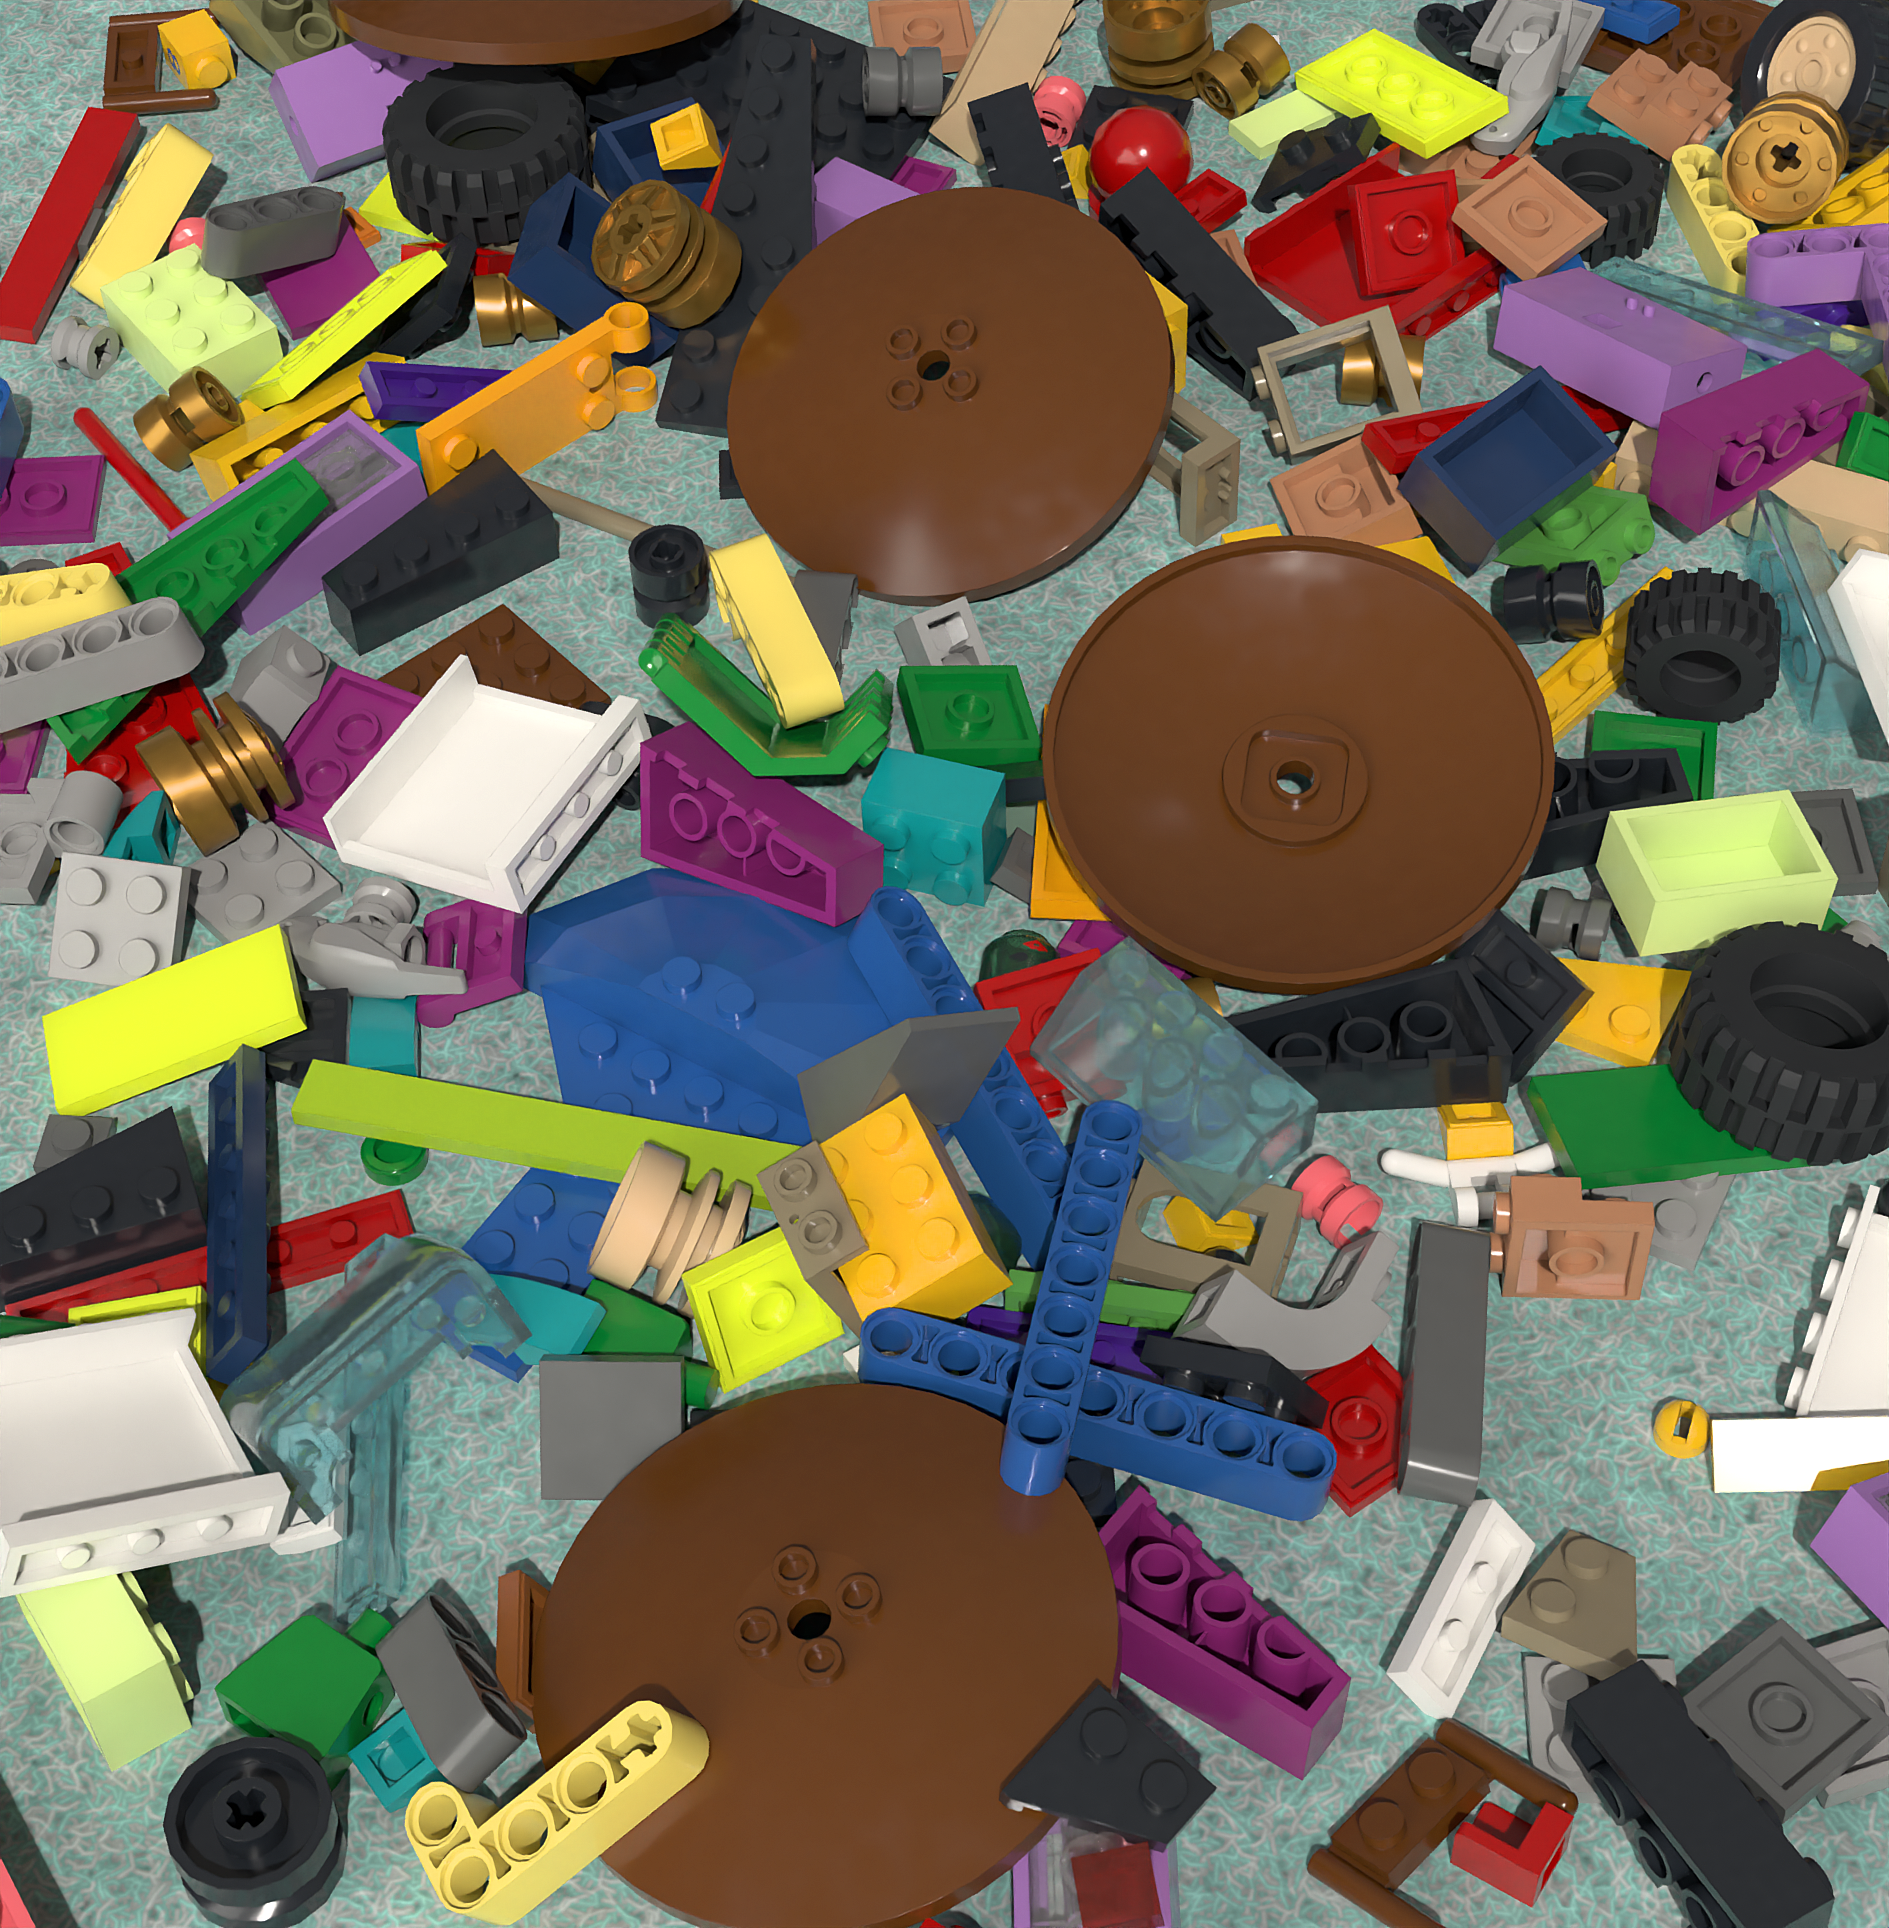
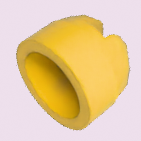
M1683 1399L1673 1400L1666 1403L1655 1418L1653 1427L1654 1440L1658 1447L1670 1456L1682 1459L1698 1456L1705 1451L1710 1441V1417L1703 1406L1698 1403L1683 1401ZM1680 1417L1692 1420L1687 1439L1673 1435Z

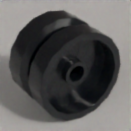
M243 1737L213 1747L185 1769L168 1796L163 1828L169 1853L177 1872L181 1875L182 1884L188 1898L209 1922L223 1928H288L297 1925L327 1902L343 1876L348 1844L342 1822L324 1770L306 1750L279 1738Z

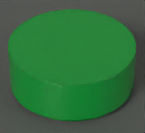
M368 1137L363 1141L360 1151L363 1167L368 1177L376 1183L386 1186H398L413 1181L425 1170L429 1158L427 1148Z

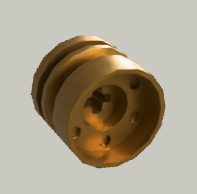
M1210 0L1102 1L1106 39L1109 44L1108 55L1111 80L1115 87L1154 95L1165 94L1185 100L1199 95L1194 86L1192 71L1215 51L1213 33L1211 32Z
M1782 91L1761 100L1743 118L1733 132L1722 156V181L1730 200L1745 215L1766 224H1791L1811 216L1829 198L1849 158V134L1841 115L1825 99L1805 91ZM1789 142H1792L1799 148L1796 155L1789 161L1784 159L1781 153Z
M649 179L627 189L614 200L602 216L593 237L591 260L595 274L606 285L615 291H619L628 300L635 301L644 306L650 315L666 326L684 329L703 322L715 313L730 295L740 272L742 250L737 235L724 223L706 210L699 208L688 197L681 194L666 181Z
M226 691L212 699L225 724L222 727L216 729L201 708L191 712L194 725L200 737V740L192 745H189L182 735L170 725L135 745L140 758L158 788L165 791L175 815L205 857L240 836L236 821L230 810L237 804L241 803L254 818L262 823L269 817L257 792L265 788L281 810L295 803L294 796L286 779L285 766L273 744L257 720L239 707Z

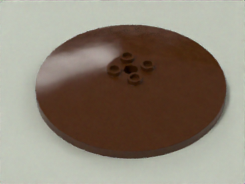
M328 0V9L333 22L345 33L364 43L391 52L424 59L458 63L536 65L612 58L678 43L718 26L738 10L743 0Z
M962 187L937 190L908 197L868 213L829 236L810 251L783 278L764 303L742 344L733 371L728 396L727 432L734 473L746 502L763 529L784 553L806 570L857 574L858 587L856 588L859 590L858 595L898 605L930 607L940 606L966 596L968 602L989 598L1023 586L1072 559L1096 540L1117 519L1136 495L1158 455L1171 417L1175 391V357L1171 332L1164 309L1149 276L1133 253L1117 236L1097 220L1078 209L1043 195L999 187ZM938 361L950 363L949 370L940 379L934 381L923 379L925 370L931 364Z
M1287 535L1258 537L1229 542L1201 550L1166 565L1143 578L1119 596L1096 618L1078 641L1063 666L1048 708L1042 749L1044 794L1050 822L1058 845L1075 878L1100 910L1138 944L1173 965L1200 977L1210 978L1213 981L1229 986L1277 994H1320L1426 967L1457 949L1488 923L1497 909H1501L1523 880L1537 853L1545 830L1554 787L1555 752L1552 726L1545 700L1531 667L1516 643L1500 623L1473 597L1450 580L1422 564L1391 551L1360 542L1319 536ZM1288 773H1299L1305 775L1311 781L1312 786L1303 793L1292 794L1284 791L1279 786L1278 780Z
M865 1383L820 1385L788 1390L755 1399L709 1418L683 1432L654 1452L628 1474L595 1510L577 1535L561 1563L546 1598L536 1634L531 1671L532 1695H534L532 1713L536 1740L547 1773L626 1707L637 1701L650 1700L697 1720L706 1730L709 1739V1756L704 1768L690 1783L597 1858L616 1878L641 1898L671 1916L699 1928H907L927 1918L939 1915L974 1896L1009 1871L1044 1838L1060 1817L1024 1806L1021 1812L1009 1809L999 1801L1002 1790L1098 1684L1116 1699L1122 1670L1123 1632L1119 1597L1111 1566L1093 1519L1069 1482L1064 1478L1059 1488L1050 1494L1042 1496H1027L1018 1493L1005 1484L1000 1475V1458L1006 1425L966 1404L933 1393L900 1386ZM813 1612H823L831 1616L829 1628L823 1635L810 1640L799 1639L793 1635L796 1624L805 1615ZM607 1779L600 1787L598 1801L604 1795Z

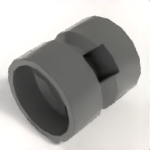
M864 47L862 97L865 116H896L900 107H904L909 116H940L943 95V69L939 47H909L904 56H899L893 47Z

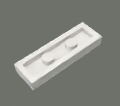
M1494 1498L1475 1500L1471 1507H1469L1386 1672L1424 1714L1435 1719H1449L1453 1717L1536 1546Z

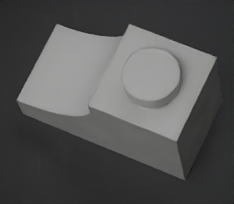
M966 596L914 615L894 626L909 666L992 665Z
M285 625L241 659L229 694L239 707L257 720L277 753L302 714L318 699L331 659ZM221 718L217 729L225 725Z

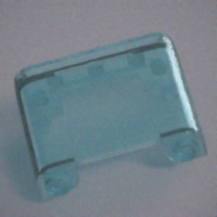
M420 1233L405 1235L390 1245L239 1375L224 1391L219 1406L240 1446L266 1474L280 1471L291 1492L289 1498L317 1525L343 1502L332 1485L333 1471L337 1461L343 1466L353 1457L352 1453L336 1434L443 1341L462 1360L474 1351L471 1346L476 1344L491 1345L507 1358L533 1334L485 1268L464 1250L429 1235Z

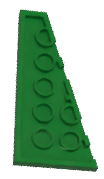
M294 458L116 575L115 578L132 604L157 597H169L175 600L199 638H201L330 502L321 486L302 464ZM155 685L47 718L46 721L79 765Z

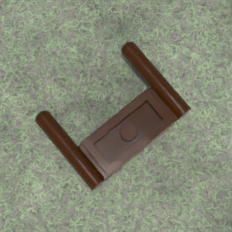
M202 8L205 9L215 24L219 26L220 22L210 9ZM202 9L109 16L110 27H108L103 85L105 96L102 97L103 109L148 114L209 109L216 105L217 95L212 88L159 91L162 43L158 25Z
M1449 1718L1440 1725L1435 1740L1428 1737L1330 1837L1332 1845L1328 1849L1320 1848L1312 1855L1307 1871L1311 1876L1389 1928H1446L1393 1892L1491 1792L1489 1784L1493 1780H1496L1541 1809L1547 1801L1573 1816L1578 1810V1797L1556 1781L1454 1719Z

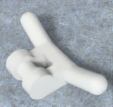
M1550 1142L1510 1156L1441 1160L1399 1149H1390L1381 1158V1166L1389 1175L1440 1187H1448L1456 1226L1477 1227L1479 1220L1493 1219L1494 1193L1508 1192L1511 1176H1532L1561 1166ZM1495 1185L1496 1191L1476 1193L1474 1186Z

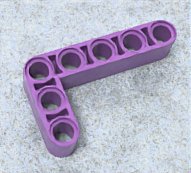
M1889 223L1759 234L1751 238L1747 242L1745 297L1747 300L1763 307L1862 300L1889 382Z

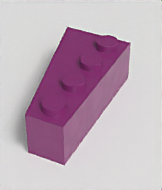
M1817 348L1662 412L1655 456L1651 464L1652 476L1648 498L1696 534L1701 535L1845 438L1854 411L1864 412L1870 384Z
M687 721L640 742L642 858L722 887L756 896L769 904L833 927L861 914L875 890L883 887L884 844L779 777L753 776L705 730L694 723Z
M1138 1485L1098 1532L1108 1556L1119 1597L1123 1632L1121 1673L1303 1781L1341 1731L1351 1677L1283 1615L1273 1617L1252 1598L1253 1587L1235 1571L1227 1575L1201 1551L1202 1541L1183 1524L1174 1527L1156 1510L1157 1500L1142 1486Z

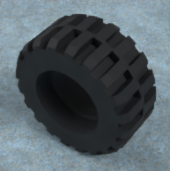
M453 62V67L445 70H442L440 67L428 72L423 81L414 80L405 88L402 96H397L383 122V145L393 197L396 199L397 208L417 229L426 235L433 232V236L437 240L449 243L459 233H463L478 245L477 248L483 243H493L494 247L508 246L509 241L520 239L530 206L568 172L589 187L592 182L591 173L593 170L581 99L559 75L554 76L553 72L539 64L531 67L529 65H490Z
M1783 921L1765 922L1758 927V930L1749 925L1728 934L1727 937H1723L1704 950L1702 958L1696 961L1670 1033L1668 1045L1671 1054L1669 1062L1677 1083L1682 1084L1681 1090L1692 1108L1694 1110L1701 1108L1704 1111L1705 1121L1719 1133L1725 1129L1735 1135V1143L1753 1151L1755 1146L1772 1152L1771 1158L1790 1162L1793 1158L1806 1159L1809 1166H1827L1833 1162V1159H1839L1844 1165L1863 1160L1868 1157V1154L1873 1156L1889 1148V961L1885 951L1873 944L1865 947L1853 941L1854 935L1837 929L1833 934L1818 930L1817 924L1799 922L1795 927H1785Z

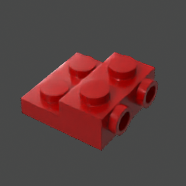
M1098 947L975 983L973 993L984 1010L1018 1007L1021 1020L1005 1047L1048 1119H1053L1068 1111L1066 1102L1090 1095L1093 1104L1103 1100H1116L1129 1093L1127 1084L1135 1082L1142 1065Z

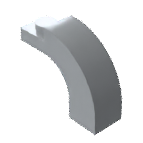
M1380 1230L1344 1246L1314 1301L1307 1310L1289 1307L1274 1300L1235 1269L1200 1286L1171 1339L1271 1356L1300 1379L1348 1361L1363 1352L1386 1328L1392 1316L1374 1302L1381 1297L1391 1282L1392 1274L1387 1270L1400 1246Z

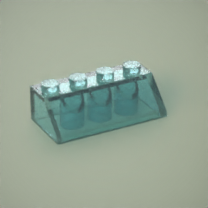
M1771 490L1758 491L1742 573L1745 580L1750 578L1760 584V593L1769 592L1775 600V609L1780 610L1782 623L1779 667L1808 741L1880 732V722L1827 592L1840 573L1836 551L1827 548L1818 525Z
M1130 936L1079 973L1030 1046V1055L1085 1105L1090 1106L1094 1102L1103 1100H1114L1134 1108L1142 1118L1143 1124L1138 1153L1215 1223L1312 1146L1319 1101Z

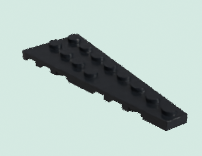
M760 34L711 212V215L724 223L738 237L742 250L740 272L732 292L715 313L700 324L684 329L680 328L655 418L659 428L728 438V396L733 371L742 344L754 319L770 294L783 278L810 251L817 247V230L814 226V201H817V185L814 181V155L817 154V138L814 134V104H817L816 48L811 38Z

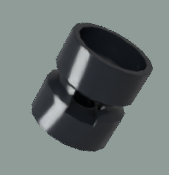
M673 524L653 526L640 532L632 540L628 549L638 618L644 625L654 629L663 614L675 613L684 622H689L692 626L697 625L707 616L710 607L702 539L695 531L685 526Z
M1593 559L1560 562L1554 573H1550L1543 564L1517 566L1507 569L1504 578L1503 605L1508 633L1516 644L1546 642L1552 638L1555 631H1558L1565 640L1591 638L1601 635L1604 624V594L1597 563Z

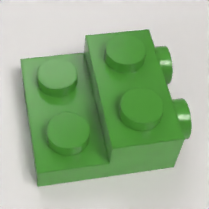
M1592 486L1492 561L1516 566L1543 564L1550 573H1554L1560 562L1593 559L1599 568L1602 585L1610 586L1617 580L1621 565L1631 559L1635 553H1647L1653 545L1655 528L1646 495Z

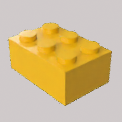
M905 1093L820 1144L869 1247L868 1251L838 1268L862 1322L873 1312L890 1307L904 1309L950 1323L1013 1285L936 1128Z

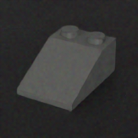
M1018 1007L908 1018L797 1074L812 1142L816 1140L819 1144L823 1143L904 1093L934 1125L937 1131L959 1122L1021 1019Z

